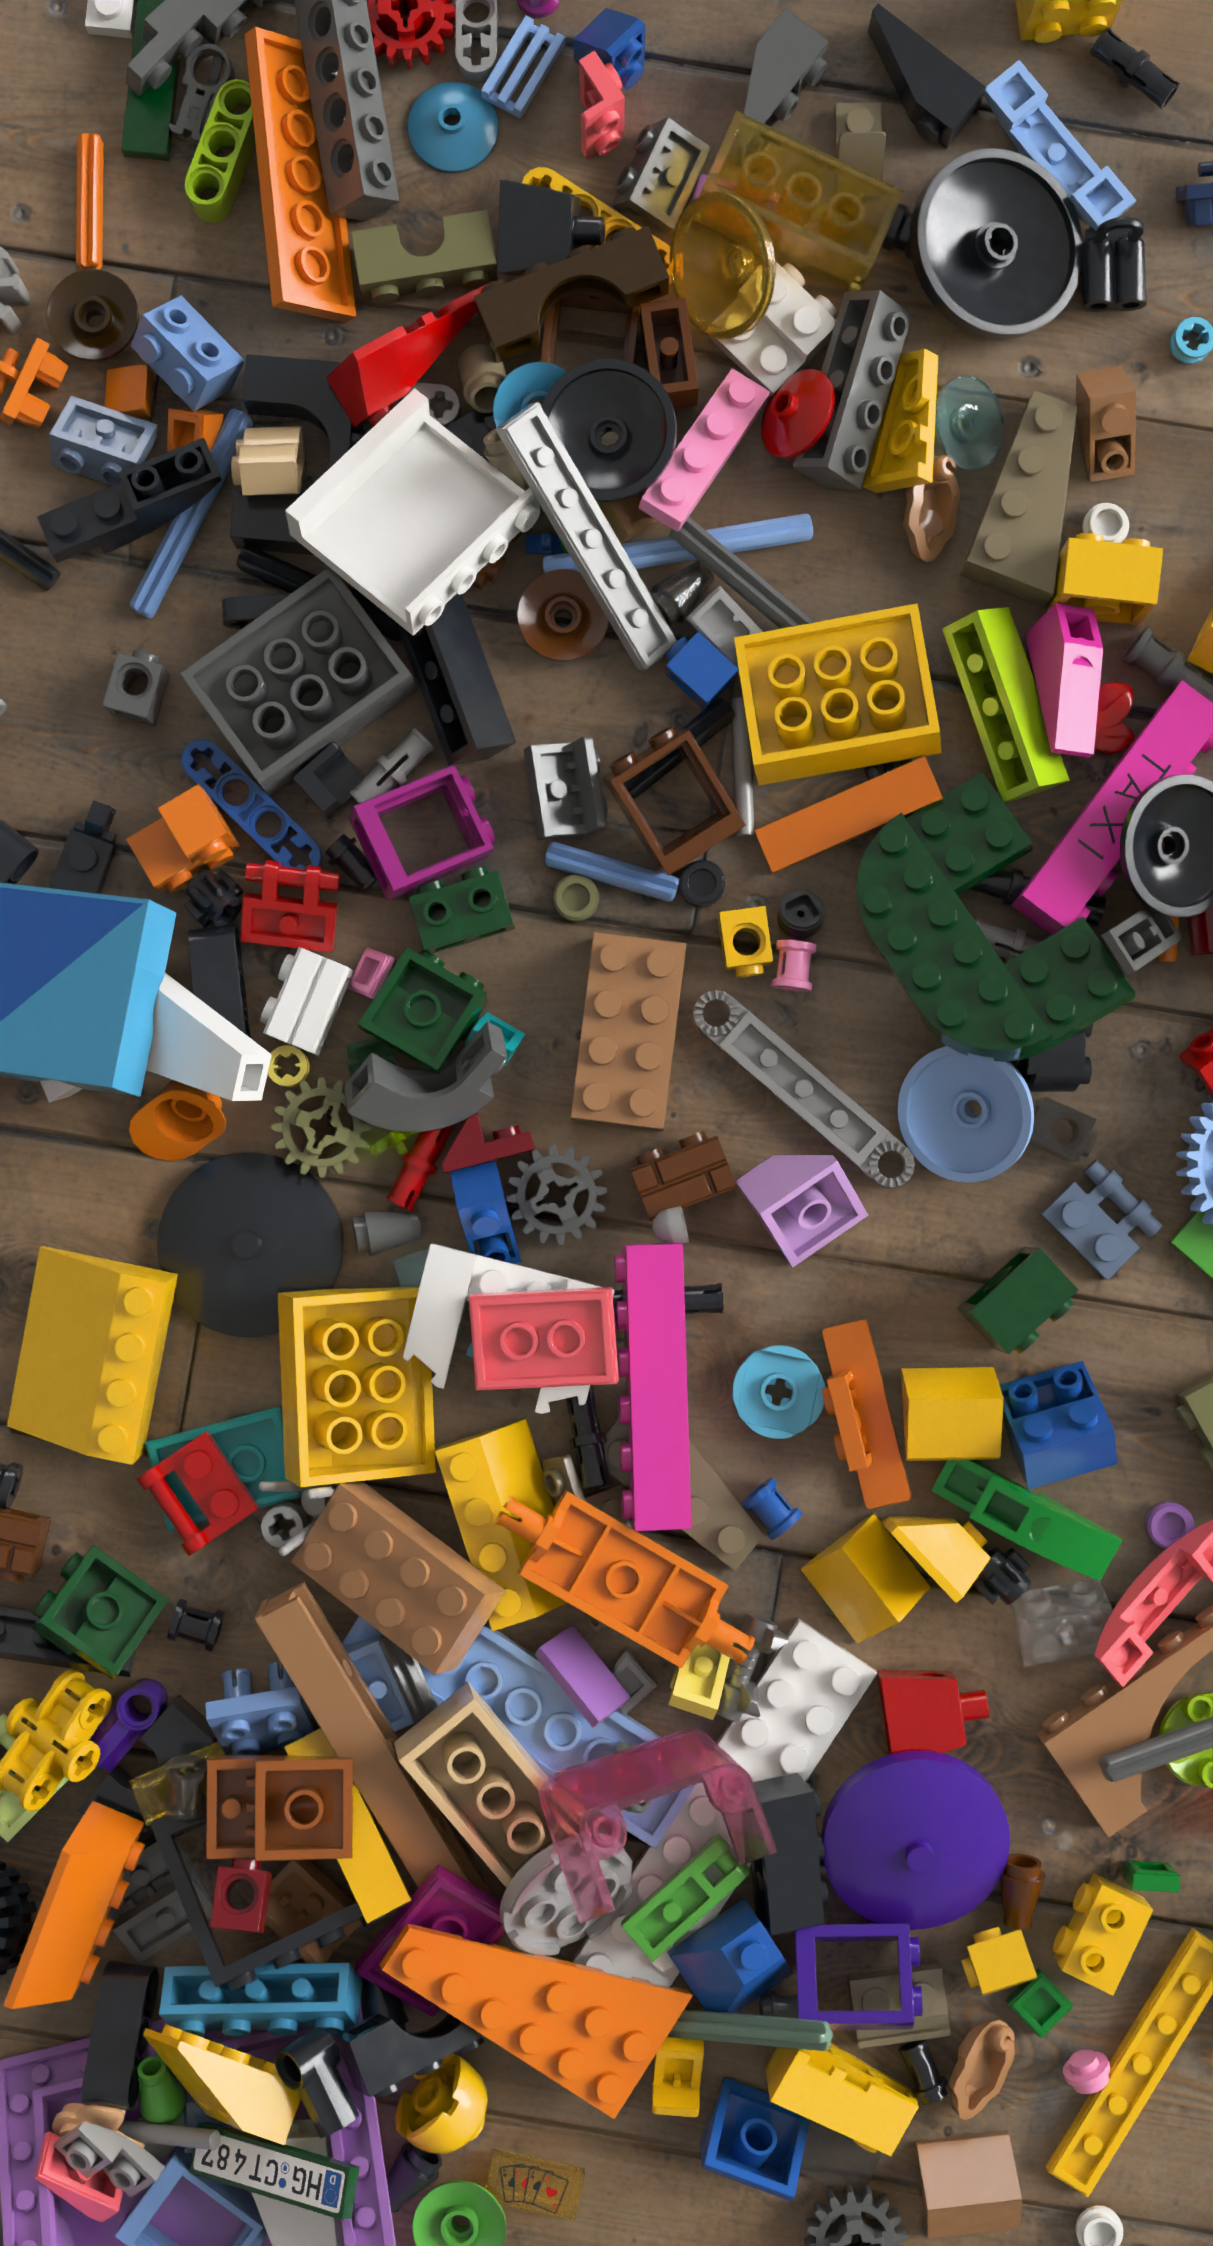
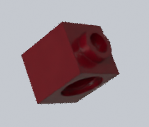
M233 1858L231 1868L218 1866L210 1921L211 1928L264 1933L272 1873L260 1871L261 1861ZM246 1880L254 1889V1898L248 1907L238 1910L230 1901V1891L237 1882Z

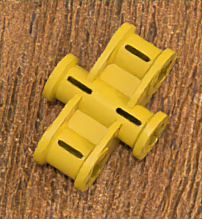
M70 1669L62 1673L54 1681L41 1703L33 1698H27L16 1704L10 1711L5 1724L6 1732L16 1740L0 1761V1790L12 1792L19 1798V1803L24 1809L33 1812L43 1807L50 1800L64 1776L71 1782H79L89 1776L99 1761L100 1748L93 1741L88 1740L110 1711L112 1704L110 1693L102 1688H93L85 1682V1676L76 1669ZM69 1689L72 1692L68 1695L65 1690ZM91 1704L95 1705L94 1710L89 1707ZM22 1718H26L28 1722L26 1724L23 1723ZM79 1756L84 1758L82 1762L78 1760ZM10 1770L15 1772L14 1776L9 1774ZM36 1785L40 1787L39 1791L34 1789Z

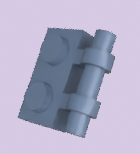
M1096 1159L1084 1170V1173L1095 1183L1087 1193L1075 1182H1071L1039 1215L1104 1280H1108L1140 1248L1127 1234L1134 1227L1138 1226L1150 1238L1158 1232L1162 1224L1151 1214L1153 1209L1143 1199L1138 1201L1121 1184L1123 1178L1114 1169L1108 1171ZM1107 1196L1125 1213L1116 1223L1098 1206Z

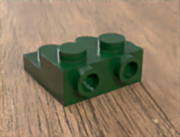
M406 947L362 1016L358 1026L360 1030L439 1075L460 1040H465L487 1005V993L483 991L484 985L473 976L464 972L457 976L443 968L445 963L433 953L425 952L422 949L418 954Z
M93 1545L83 1556L75 1552L59 1573L60 1576L66 1579L56 1594L48 1590L37 1603L32 1614L37 1616L38 1620L31 1629L68 1655L72 1653L77 1654L109 1678L114 1679L167 1604L169 1598Z

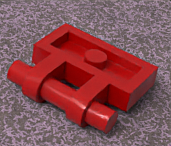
M266 860L265 864L248 862L245 880L260 882L263 885L262 894L246 892L243 897L240 942L297 949L300 947L306 950L332 953L335 947L338 903L320 901V891L338 892L340 873L324 872L321 866L308 865L307 869L283 867L280 861ZM279 885L304 888V899L278 896Z

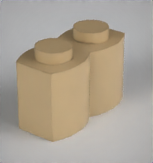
M302 426L245 428L243 439H236V456H232L231 460L233 484L241 485L243 496L300 494L302 476H304L305 472Z

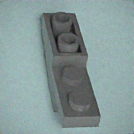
M165 0L144 19L143 40L147 45L127 64L126 84L138 96H141L150 86L157 89L169 77L172 71L170 65L181 54L185 58L188 57L191 51L199 46L203 37L214 45H217L225 36L228 39L234 38L247 21L245 15L255 5L262 8L270 0Z

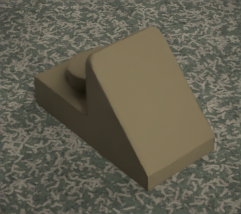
M836 103L834 110L836 200L881 199L886 133L882 132V103Z

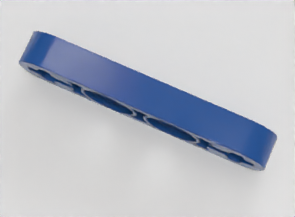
M205 739L194 740L186 746L181 759L186 773L275 861H280L283 867L293 868L291 866L295 860L293 855L284 846L281 847L279 853H276L273 848L284 843L291 830H295L297 835L291 837L290 840L302 851L310 847L312 851L308 856L312 861L311 865L322 867L323 854L317 843L224 751L212 741ZM212 751L214 754L210 760L222 774L227 766L232 769L218 779L213 789L209 787V784L215 782L216 779L206 769L200 768L197 772L194 771L198 764L194 756L198 752L208 755ZM235 781L245 783L249 789L247 800L238 806L229 805L224 799L225 788L228 784ZM267 813L278 815L282 823L279 833L271 838L260 836L256 828L258 819ZM301 864L295 867L299 869H307Z

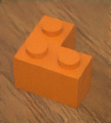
M199 784L158 807L162 818L126 839L152 885L160 892L168 889L170 893H175L187 887L193 878L192 875L206 866L213 870L226 864L234 858L232 851L240 847L239 842L216 803Z

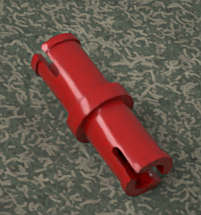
M447 1126L419 1133L410 1153L405 1151L401 1159L405 1163L390 1194L386 1197L387 1200L413 1212L414 1205L429 1175H435L438 1169L434 1165L453 1128Z

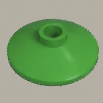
M464 2180L447 2181L428 2191L416 2208L412 2226L416 2246H503L507 2231L504 2211L494 2195L484 2187ZM456 2215L465 2216L469 2219L470 2223L465 2226L458 2225L453 2217Z

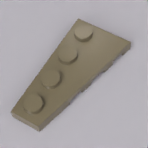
M618 1417L606 1433L607 1443L603 1444L609 1474L629 1488L628 1472H621L620 1443H628L627 1424L620 1425ZM689 1439L692 1529L681 1530L736 1572L764 1534Z

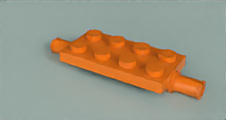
M567 1490L562 1494L551 1515H547L546 1518L519 1503L512 1496L503 1505L506 1510L517 1515L519 1519H515L500 1511L495 1523L531 1542V1550L518 1570L519 1575L680 1668H683L690 1653L698 1645L703 1647L707 1644L739 1665L747 1658L748 1655L733 1646L732 1643L735 1642L751 1651L755 1641L754 1637L746 1635L722 1621L720 1613L717 1612L719 1603L729 1587L725 1582L641 1533L634 1531V1529Z

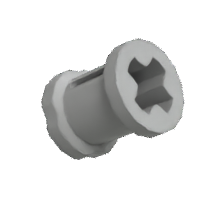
M292 1501L278 1503L263 1517L261 1523L262 1535L270 1545L280 1548L308 1526V1515L301 1505H297ZM280 1513H282L285 1519L293 1518L296 1525L289 1531L290 1535L287 1534L285 1529L277 1530L274 1523L281 1518Z

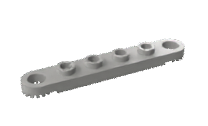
M713 990L704 993L698 998L693 1008V1020L698 1030L869 1178L886 1188L899 1187L911 1178L914 1173L915 1163L913 1154L908 1147L895 1138L885 1127L754 1014L742 1006L732 995L725 991ZM721 1001L728 1007L729 1019L724 1025L713 1027L707 1024L702 1015L703 1008L707 1003ZM887 1151H894L903 1159V1170L895 1178L883 1176L878 1168L880 1156Z

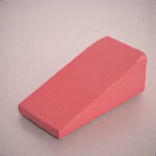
M48 2131L44 2136L34 2179L83 2214L98 2222L103 2223L118 2213L123 2190L114 2186L109 2176L103 2170H100L88 2179L81 2172L74 2170L67 2163L65 2156L54 2147V2144L61 2136Z

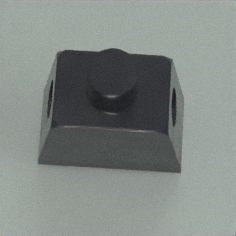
M500 180L497 273L506 276L523 275L527 269L536 264L547 262L549 265L567 259V255L578 248L579 245L599 246L604 244V217L581 216V199L566 192L510 180Z

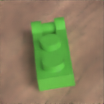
M719 1833L711 1837L701 1847L699 1852L621 1921V1927L652 1962L749 1875L751 1869L741 1858L736 1860L727 1850L729 1844ZM713 1863L722 1872V1875L714 1883L704 1873Z

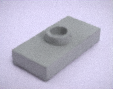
M717 586L685 618L697 632L705 637L737 668L738 661L734 637L763 632L721 586Z

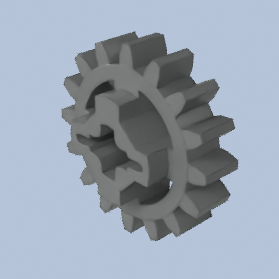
M555 1144L550 1145L549 1156L543 1157L536 1149L533 1150L532 1157L534 1163L528 1165L525 1162L519 1161L517 1165L523 1172L522 1177H510L508 1181L513 1186L518 1187L517 1194L507 1196L508 1202L519 1204L520 1209L513 1213V1220L525 1217L528 1223L525 1225L523 1232L527 1235L535 1228L540 1230L539 1237L541 1243H545L550 1234H556L558 1244L564 1245L565 1233L572 1232L577 1240L582 1239L580 1227L586 1224L594 1229L597 1224L591 1217L592 1212H604L606 1208L596 1202L597 1196L607 1193L606 1187L596 1186L594 1182L603 1174L601 1169L589 1172L586 1167L591 1157L586 1155L580 1161L575 1160V1148L569 1146L564 1156L558 1155ZM551 1164L569 1165L580 1172V1174L570 1179L556 1175ZM536 1172L541 1184L537 1196L527 1201V1185ZM556 1182L559 1187L566 1185L569 1187L574 1183L578 1184L577 1187L571 1189L570 1193L565 1196L567 1204L564 1207L559 1208L555 1202L537 1206V1203L544 1200V1197L550 1193L548 1187L550 1183ZM588 1188V1203L584 1212L578 1218L573 1208L577 1194ZM543 1211L558 1214L564 1226L547 1225L539 1221L535 1215Z
M851 2183L845 2185V2195L838 2197L834 2190H828L830 2203L825 2206L823 2203L815 2201L813 2207L817 2219L806 2218L805 2220L806 2232L811 2234L804 2238L805 2246H902L900 2243L907 2240L905 2227L898 2225L902 2221L898 2208L888 2210L890 2204L887 2195L884 2193L874 2200L869 2185L864 2186L860 2195L854 2194ZM862 2212L869 2213L877 2219H869ZM839 2216L834 2224H831L833 2220H835ZM859 2234V2242L852 2244L851 2236Z

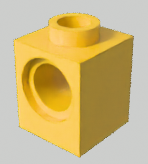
M766 906L719 912L717 918L725 972L735 970L736 978L764 974L763 967L770 966L773 962ZM741 932L753 934L758 941L757 952L748 956L739 954L733 946L734 936Z

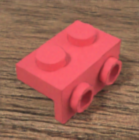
M594 50L579 60L580 102L586 109L580 115L581 152L586 159L593 157L597 153L599 156L610 153L621 143V138L624 137L625 97L620 91L623 88L621 79L610 62L604 65Z

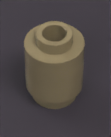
M476 344L465 349L459 356L457 362L458 372L467 403L479 412L491 413L493 412L496 391L507 375L503 361L496 362L490 345Z

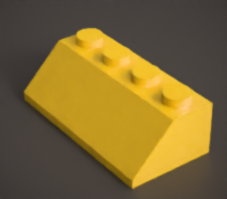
M524 1418L438 1446L435 1454L469 1561L506 1590L488 1619L492 1632L539 1617L566 1604V1601L518 1574V1570L531 1550V1542L495 1523L500 1511L515 1519H519L517 1515L503 1507L510 1496L545 1518L547 1515H551L555 1508L551 1495L544 1486L542 1466L527 1419Z

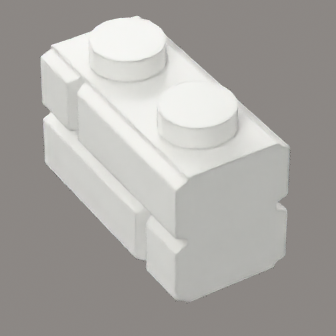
M300 947L295 956L288 954L278 975V979L284 982L277 999L274 997L268 999L261 1015L260 1022L266 1024L263 1033L319 1056L354 971L347 966Z

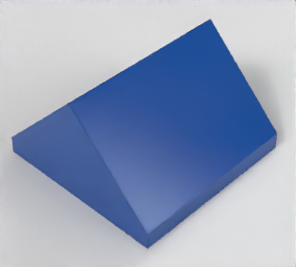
M724 2077L700 2141L702 2169L792 2202L795 2198L810 2119L770 2102L769 2094Z

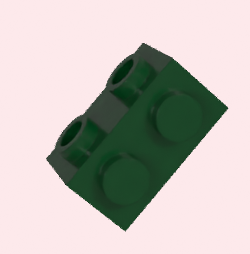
M481 867L461 874V882L445 886L443 880H438L417 887L418 894L410 896L409 900L425 952H440L515 929L498 871L489 873L487 867Z

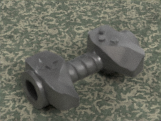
M747 1614L741 1632L751 1635L755 1641L751 1651L744 1647L742 1648L743 1653L748 1655L741 1665L736 1663L732 1676L727 1681H724L716 1714L736 1722L740 1721L742 1714L760 1717L761 1714L757 1705L758 1684L751 1682L750 1679L760 1652L770 1654L772 1651H777L788 1643V1636L777 1629L778 1625L755 1614Z

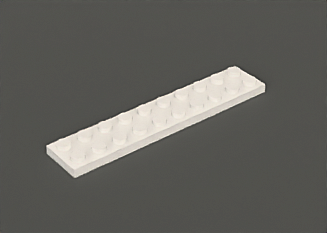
M798 1618L787 1635L788 1643L776 1651L756 1682L758 1684L757 1705L761 1714L760 1717L742 1714L739 1722L732 1720L729 1722L702 1763L706 1768L705 1772L655 1849L648 1845L632 1868L630 1883L633 1886V1891L623 1911L597 1937L590 1941L587 1936L571 1962L603 1969L606 1973L631 1979L636 1977L649 1980L652 1984L670 1987L679 1974V1970L667 1952L715 1919L734 1890L654 1962L647 1957L621 1927V1921L699 1852L701 1847L711 1837L718 1833L729 1844L727 1850L736 1860L741 1858L750 1867L751 1855L744 1784L798 1773L806 1782L877 1675L876 1670ZM714 1863L704 1871L713 1883L722 1875V1872Z

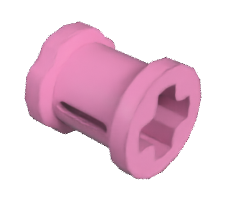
M777 940L776 949L779 950L777 976L771 980V987L785 991L811 992L813 984L809 982L811 955L816 952L817 945L804 941Z

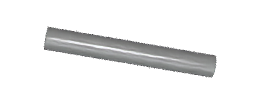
M743 697L731 699V707L736 714L732 719L735 808L746 826L738 830L736 836L751 837L755 835L752 753Z
M123 2120L118 2129L124 2135L142 2143L216 2150L220 2144L221 2137L220 2132L216 2129Z

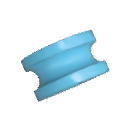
M1201 317L1185 319L1171 335L1169 347L1172 355L1178 361L1185 364H1194L1201 361L1213 348V326ZM1190 331L1199 334L1196 340H1203V344H1199L1195 350L1186 346L1189 343L1188 340L1183 342L1182 339Z

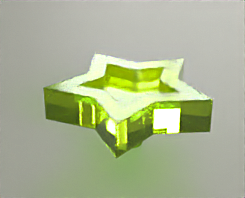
M390 1132L384 1138L370 1145L369 1149L375 1157L395 1147L401 1156L408 1152L403 1142L414 1137V1134L417 1132Z

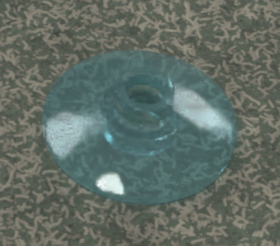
M968 375L956 377L944 385L936 400L935 431L942 450L954 460L957 466L963 469L976 470L992 463L1001 449L1004 438V418L996 395L985 382Z

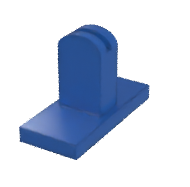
M551 533L526 535V554L556 555L563 553L558 536L551 535Z

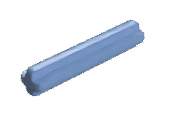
M555 841L549 844L544 859L547 867L574 875H582L598 882L667 902L673 901L679 884V880L675 876H668L661 872Z

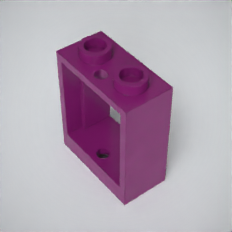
M455 765L353 807L348 819L387 901L413 891L423 884L439 880L486 860L493 851L492 843L495 842L493 830L485 817H479L472 803L475 801L473 787L465 775L460 777ZM442 792L469 850L406 875L379 817Z

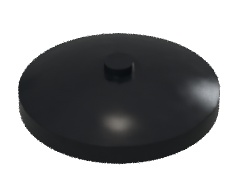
M987 148L974 150L955 158L933 175L921 191L915 204L910 224V251L913 266L921 287L932 304L945 318L962 330L982 338L998 340L1025 336L1053 320L1068 304L1078 285L1082 270L1083 244L1078 216L1071 200L1060 183L1051 173L1034 160L1005 149Z
M243 1152L222 1156L192 1172L172 1194L159 1225L157 1238L158 1260L162 1271L178 1274L174 1299L197 1322L212 1330L231 1336H268L279 1333L278 1293L333 1289L340 1273L344 1254V1235L340 1215L324 1186L311 1173L307 1172L305 1175L299 1173V1165L294 1162L286 1165L282 1157L257 1152Z

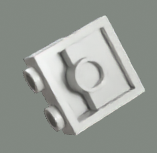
M774 259L741 291L740 299L708 330V337L754 382L771 391L770 398L791 375L801 371L830 342L836 322L835 318L838 316L836 308L826 297L818 295L814 299L802 287L805 284V280L793 265L786 263L781 267Z

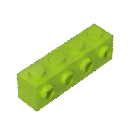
M1009 607L977 610L942 628L1003 802L1033 797L1070 781L1061 754L1052 753L1050 750L1037 686Z

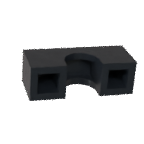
M179 1694L140 1738L157 1756L159 1764L157 1776L150 1779H137L117 1765L78 1811L84 1815L91 1802L95 1801L145 1823L139 1837L140 1839L151 1827L150 1823L156 1821L150 1813L162 1800L169 1806L186 1787L187 1783L181 1777L193 1765L200 1771L207 1763L208 1756H213L218 1750L212 1744L216 1736L206 1718Z

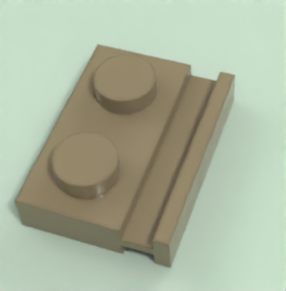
M940 1963L911 1967L912 1986H921L923 2016H914L913 2029L856 2030V2040L859 2049L951 2036ZM898 1968L847 1976L852 2011L900 2010Z

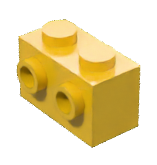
M1093 1873L1089 1883H1083L1075 1895L1073 1909L1076 1911L1069 1926H1062L1056 1935L1053 1944L1054 1959L1061 1971L1113 1996L1153 1909L1144 1897Z

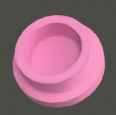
M1090 2049L1079 2050L1073 2053L1063 2066L1066 2082L1073 2086L1074 2090L1080 2094L1096 2093L1102 2090L1109 2082L1110 2064L1106 2055Z

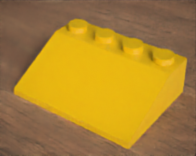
M918 603L734 637L753 766L759 786L942 753L940 728Z
M41 1246L37 1259L7 1427L86 1456L133 1465L145 1451V1442L147 1441L178 1274Z
M419 1287L321 1289L278 1293L285 1479L299 1487L436 1473L433 1387L430 1382L432 1380V1370L415 1355L408 1362L403 1358Z

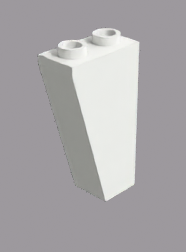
M165 973L154 1005L153 1037L146 1070L231 1101L262 1100L271 1054Z

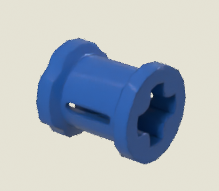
M769 1478L759 1485L741 1503L745 1509H752L768 1528L767 1535L771 1540L787 1531L803 1514L798 1507L792 1508L776 1489L777 1482L774 1478Z

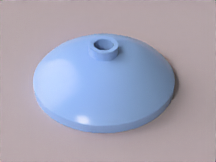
M944 1046L922 1057L908 1072L899 1093L898 1122L909 1150L923 1166L948 1180L971 1183L991 1179L1003 1173L1017 1162L1025 1151L1032 1135L1034 1108L1032 1097L1024 1078L1010 1061H994V1058L970 1053L966 1056L948 1046ZM971 1100H975L981 1105L982 1111L980 1115H976L971 1111Z

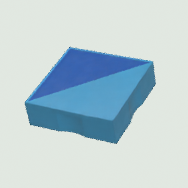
M0 883V1077L32 1082L55 1080L82 1089L141 1097L153 1037L154 1005L165 975L176 912L149 899Z

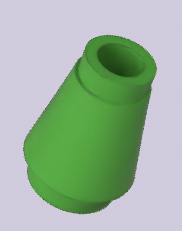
M160 2056L147 2057L139 2064L137 2069L140 2112L151 2123L170 2125L177 2121L184 2111L186 2104L185 2090Z

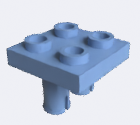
M278 1662L269 1664L270 1691L252 1694V1672L244 1668L236 1669L237 1679H233L232 1670L222 1674L224 1699L206 1702V1720L225 1755H259L260 1752L276 1749L286 1751L285 1746L318 1730V1724L283 1665L282 1672V1670H279Z

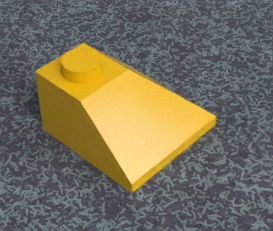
M887 1515L881 1521L886 1529L955 1603L964 1597L991 1558L982 1549L988 1541L969 1521L964 1526H961L953 1518L892 1515Z

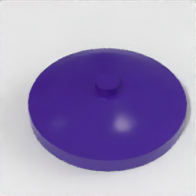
M933 1751L898 1752L876 1759L857 1770L834 1794L825 1812L821 1828V1838L825 1850L823 1861L828 1878L838 1896L853 1911L874 1923L909 1924V1930L941 1926L959 1919L976 1908L988 1897L999 1882L1005 1870L1010 1850L1009 1824L1001 1801L992 1785L969 1764L955 1757Z

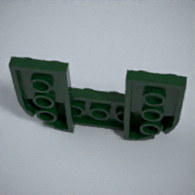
M983 772L943 795L942 800L921 808L907 818L901 812L883 826L868 845L859 866L856 887L857 903L864 929L871 944L876 946L916 1007L922 1022L946 1046L966 1056L970 1053L994 1058V1061L1000 1062L1030 1058L1053 1048L1135 998L1134 989L1084 917H1081L1004 964L960 900L959 894L1033 850L1032 842Z

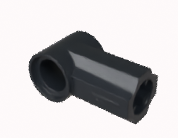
M316 2027L279 2050L275 2056V2066L283 2083L289 2089L298 2091L321 2139L355 2121L359 2113L336 2067L340 2061L337 2044L325 2029Z

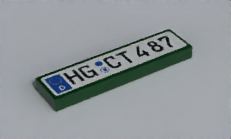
M209 2121L198 2123L197 2128L218 2130L221 2136L220 2144L216 2150L193 2148L189 2173L339 2220L352 2218L360 2166L286 2144L282 2145Z

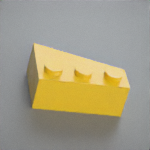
M832 2043L826 2051L777 2047L765 2068L770 2102L850 2137L860 2147L872 2153H876L878 2150L892 2156L919 2107L917 2099L912 2093L913 2089Z

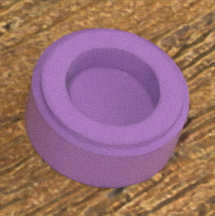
M1163 1501L1155 1504L1148 1511L1145 1518V1531L1152 1542L1165 1549L1194 1530V1520L1190 1512L1182 1505L1172 1501Z

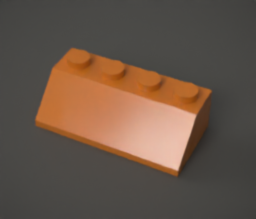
M95 1801L91 1802L61 1851L3 2006L17 2009L72 2000L81 1982L87 1985L91 1983L101 1960V1957L94 1955L96 1947L98 1945L104 1948L116 1921L108 1917L112 1908L119 1910L130 1886V1882L123 1880L126 1870L132 1872L135 1870L145 1847V1844L138 1841L145 1824L144 1822Z

